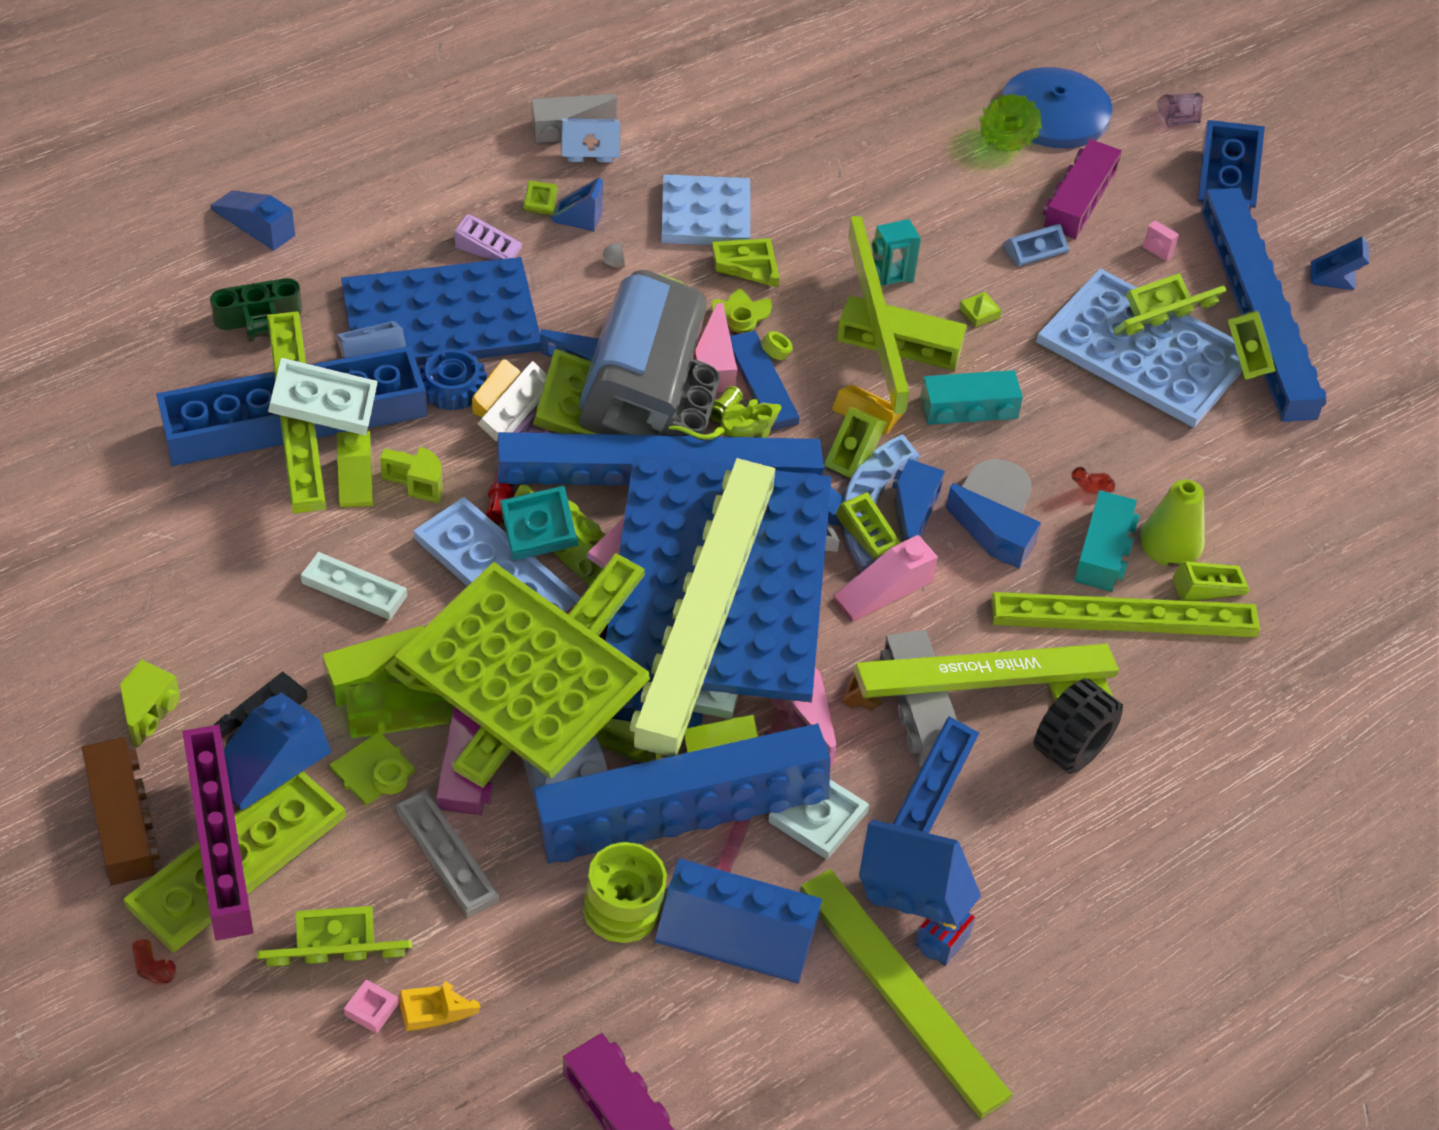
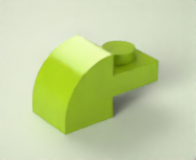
M419 447L415 456L402 451L384 448L380 456L382 479L407 485L408 496L435 503L440 502L443 495L442 466L439 458L432 451Z

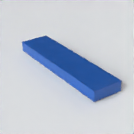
M756 331L730 336L735 363L753 399L758 400V404H780L782 407L770 431L798 425L800 416L768 354L763 350L761 340Z
M950 716L946 718L892 823L893 825L926 833L930 832L980 734L978 731Z

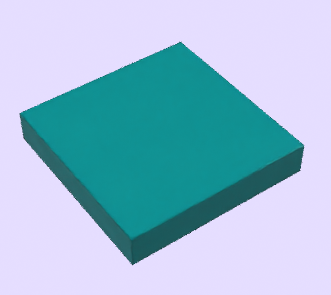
M565 486L500 501L513 561L579 546Z

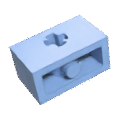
M561 118L562 157H567V161L583 162L584 157H596L597 162H613V157L620 158L621 122L619 119ZM588 134H593L594 138L598 140L597 144L593 143L594 147L589 148L586 142H583L584 137L588 139Z

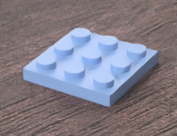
M663 175L661 243L712 245L714 241L750 239V178Z

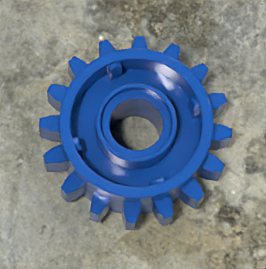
M448 349L437 352L431 357L426 358L427 362L425 365H420V375L426 390L427 401L429 404L432 403L440 409L460 410L472 405L473 396L487 380L484 364L478 363L476 356H472L462 350Z

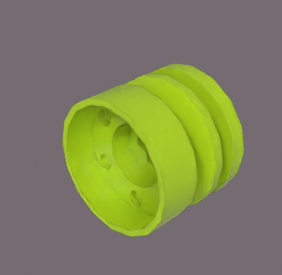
M628 842L608 845L595 855L589 867L582 910L586 923L595 934L608 941L629 943L638 941L652 932L659 920L666 888L667 873L663 861L652 850L640 844Z

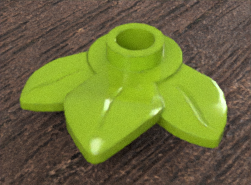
M742 289L736 290L729 297L728 301L721 299L712 300V311H714L717 303H723L728 328L736 333L751 332L755 329L757 322L767 319L772 311L771 299L765 298L753 302Z

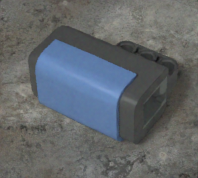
M648 270L634 271L630 276L623 279L606 316L579 400V408L582 410L579 424L583 429L596 434L690 436L679 430L669 429V426H681L699 434L704 433L708 425L720 375L713 366L693 359L707 309V299L698 289Z

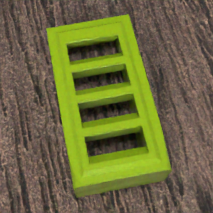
M868 492L841 503L835 513L842 525L873 559L881 557L889 549L901 543ZM860 512L863 516L858 518L856 514ZM867 521L871 524L866 527L862 525V523ZM877 530L879 534L870 537L868 533ZM882 539L886 540L887 544L877 547L875 542Z
M1182 561L1173 575V582L1181 601L1247 595L1250 591L1241 568L1237 565ZM1226 577H1229L1231 583H1228Z
M610 719L596 733L600 746L637 762L644 763L658 760L663 756L634 747L635 732L630 731L631 722Z

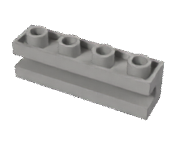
M926 629L886 635L884 649L880 650V661L935 657ZM947 691L892 696L897 698L899 704L898 718L900 724L906 725L908 731L907 745L911 754L915 753L919 767L923 765L946 718L950 716L957 720Z

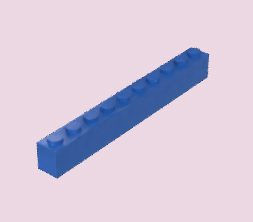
M1240 188L1209 189L1206 191L1201 213L1240 314L1243 315L1259 310L1276 370L1264 374L1280 418L1282 422L1318 420L1322 407L1326 405V392L1319 384L1316 367L1312 366L1307 345L1303 344L1299 325L1293 320L1290 303L1285 300L1282 292V283L1276 278L1273 261L1268 258L1266 253L1265 241L1260 238L1257 231V222L1252 218L1249 211V202L1247 199H1244Z
M498 432L496 452L497 483L629 486L634 455L734 466L738 458L773 467L777 471L805 474L816 473L817 475H823L824 471L820 439L717 437L713 440H699L692 436Z

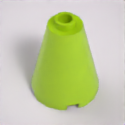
M1182 479L1173 483L1143 524L1140 533V544L1142 550L1149 558L1161 565L1168 566V563H1179L1180 566L1182 561L1196 562L1202 555L1205 547L1204 491L1195 481Z

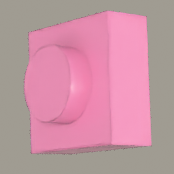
M1155 220L1148 226L1143 248L1164 261H1168L1174 254L1179 234Z
M366 979L344 1007V1015L377 1034L399 1005L398 997Z

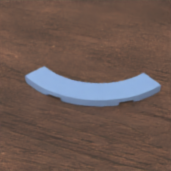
M903 434L878 447L864 464L859 465L849 482L844 502L868 492L877 505L880 495L895 477L897 470L903 471L908 459L919 462V453ZM860 512L856 514L858 518L863 516ZM868 521L862 523L864 527L871 525ZM842 525L847 549L861 573L878 558L873 559ZM874 530L868 534L872 537L879 533L877 530ZM882 540L875 542L877 547L884 545Z

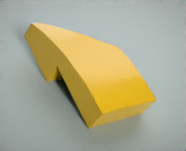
M446 981L442 984L441 988L439 986L405 989L400 990L398 996L405 1031L435 1027L479 1013L480 1003L475 999H472L470 1002L452 990L454 986Z

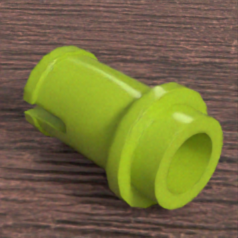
M728 386L724 393L717 400H714L710 419L716 423H721L724 410L739 404L743 400L742 392L735 386Z

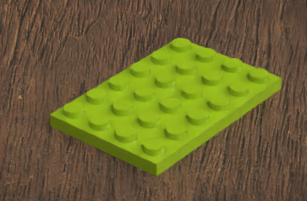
M495 562L486 568L395 655L396 661L400 666L550 779L650 680L647 670Z

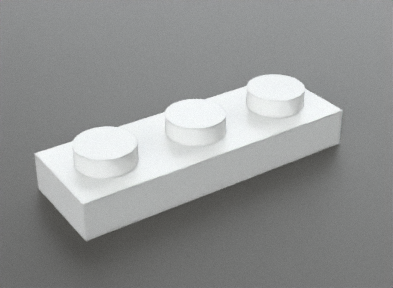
M532 361L477 424L496 442L498 440V432H513L538 404L547 374Z

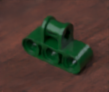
M290 278L216 290L210 296L215 326L222 330L245 327L249 342L254 341L257 337L269 335L267 315L299 311L300 315L302 312L300 285L296 280Z

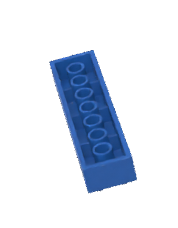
M411 346L311 364L378 381L368 428L427 417L426 390ZM274 371L156 393L172 466L284 445L280 415L268 412L275 385ZM315 423L316 438L336 435L337 432H349Z
M819 724L534 787L539 829L548 864L558 861L568 862L575 857L593 853L597 854L600 850L611 844L628 842L641 845L653 839L676 837L681 833L692 830L711 829L718 824L731 821H746L753 816L770 812L780 813L788 808L805 804L815 805L822 800L829 799L831 758Z

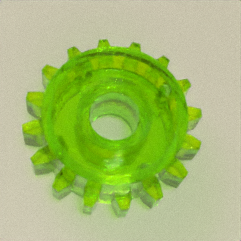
M1015 93L1001 95L999 98L991 100L988 108H983L984 116L979 119L981 135L985 137L987 145H994L995 150L1001 149L1006 152L1020 151L1027 145L1030 146L1034 138L1039 137L1038 129H1042L1040 109H1036L1035 101L1029 102L1027 96L1015 95Z

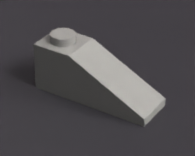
M617 94L532 99V126L535 143L561 142V118L617 119Z

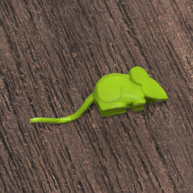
M752 399L747 407H744L742 404H736L725 409L721 419V427L716 428L712 434H699L681 426H669V429L679 430L699 440H713L720 435L726 437H755L757 435L758 438H767L782 407L780 404H758V400Z

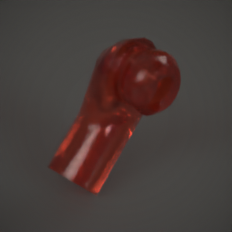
M1077 467L1071 474L1072 479L1088 494H1097L1099 490L1112 493L1116 486L1115 481L1106 473H1088L1083 467Z
M141 939L132 944L136 973L139 977L157 985H166L174 979L176 973L175 963L170 959L167 963H165V959L155 960L151 941Z

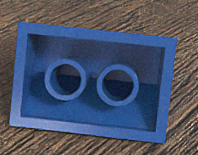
M877 820L869 822L859 872L860 880L869 901L877 906L896 909L905 914H914L934 922H943L957 926L981 897L959 841Z

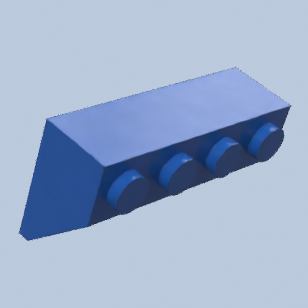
M679 858L667 890L655 943L799 984L818 924L822 898Z

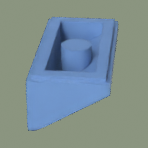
M1060 224L1009 238L1002 244L1004 250L1017 267L1070 251Z
M395 321L348 331L335 336L343 358L406 347L403 328Z

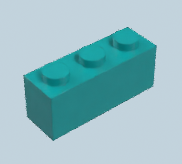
M1015 370L924 376L920 400L927 425L1018 419L1023 395Z
M1099 490L1074 582L1113 592L1116 579L1123 581L1128 562L1122 561V556L1129 557L1134 538L1128 537L1129 532H1136L1140 514L1134 513L1137 500Z

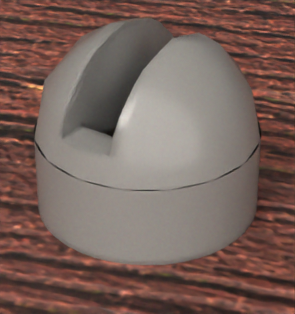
M621 242L611 244L604 249L603 257L606 265L616 268L625 266Z

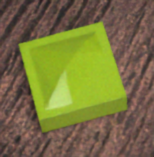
M529 180L523 205L524 211L552 215L555 208L558 185Z
M986 292L961 300L959 309L975 327L1001 317L1002 310Z

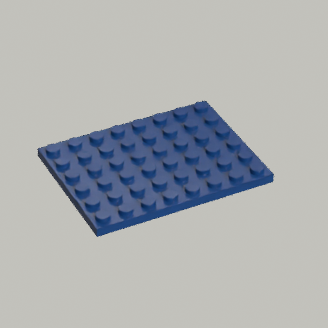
M634 455L619 555L644 568L645 576L608 623L606 642L647 670L650 676L648 682L652 683L654 674L651 671L657 653L663 654L665 647L662 646L666 627H673L675 619H672L676 601L677 599H684L683 585L688 572L693 573L696 566H693V558L697 546H704L706 541L702 539L707 520L713 521L715 517L712 514L714 501L717 495L723 496V478L726 470L732 471L733 466ZM775 470L771 497L701 691L726 692L729 694L812 703L831 476Z

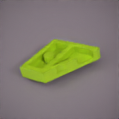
M771 238L712 242L711 251L717 272L779 287L780 277Z

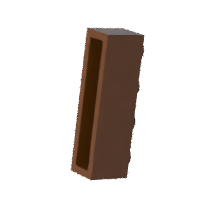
M126 737L82 746L105 866L111 886L155 875L153 860L160 859L155 837L148 839L146 830L153 829L149 807L141 809L140 801L147 799L143 779H135L134 771L140 770L136 749L128 750Z

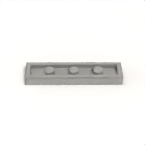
M427 789L395 804L396 814L467 919L499 902V894Z

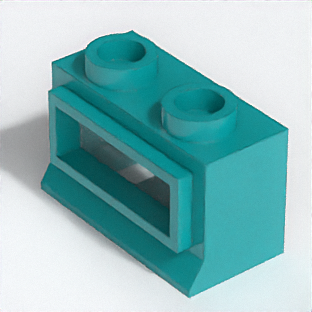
M910 219L876 226L875 239H872L871 246L881 286L903 281L913 283L915 280L921 237Z

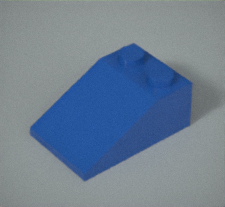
M1214 120L1207 121L1201 152L1198 201L1204 202L1206 191L1209 189L1240 188L1244 199H1247L1249 202V207H1256L1265 126Z
M282 692L277 696L267 699L264 704L253 710L223 749L232 803L241 811L331 753L320 720Z

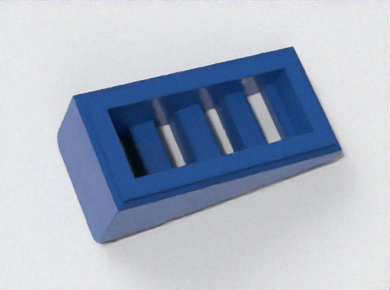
M545 329L540 331L541 354L551 358L554 350L558 349L591 361L599 338Z

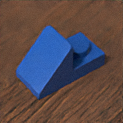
M1362 236L1310 261L1311 282L1319 286L1348 290L1356 289L1355 270H1359L1369 264L1368 242Z

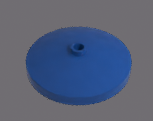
M1057 67L1034 68L1017 74L1004 87L1000 104L1003 119L1016 134L1030 142L1051 148H1076L1087 145L1090 139L1096 141L1108 129L1112 116V103L1109 95L1097 82L1076 71Z

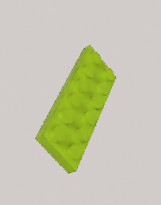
M304 771L242 811L239 810L234 814L247 895L346 818V809ZM199 841L123 899L125 907L172 953L176 952L212 923Z

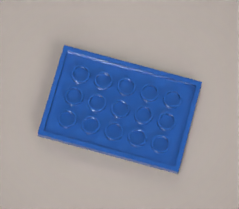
M522 257L341 278L349 330L353 331L391 321L397 322L403 328L406 347H412L417 366L425 365L427 362L426 358L448 349L466 351L472 356H476L477 359L541 351L540 331Z

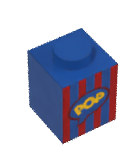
M968 912L957 926L943 922H934L926 918L919 927L915 946L920 948L921 952L929 959L937 960L946 966L970 937L975 916Z

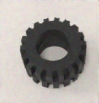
M1083 678L1069 686L1048 709L1036 731L1034 746L1068 774L1075 773L1087 766L1109 742L1120 723L1123 704L1089 678Z

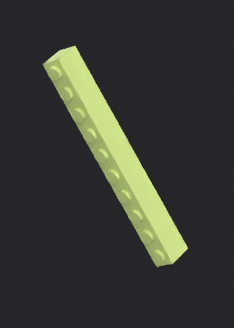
M737 458L732 471L726 470L722 482L723 496H716L712 514L715 517L713 521L707 520L702 539L706 541L703 547L697 546L694 554L693 566H696L693 573L688 572L683 585L684 599H677L672 616V619H675L673 627H666L662 646L665 647L663 654L657 653L651 671L654 674L652 683L647 682L644 685L641 695V702L644 705L641 711L635 710L631 720L630 731L635 732L634 747L668 757L678 754L771 497L776 468Z

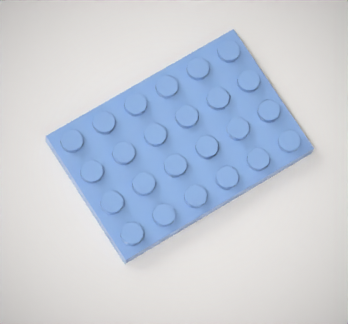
M1100 268L1038 333L1036 343L1195 428L1243 372L1233 338L1190 315L1178 318L1176 314L1169 316L1170 320L1159 326L1153 327L1151 323L1144 325V329L1134 335L1127 336L1126 332L1115 335L1113 329L1123 321L1135 317L1125 294L1137 287Z

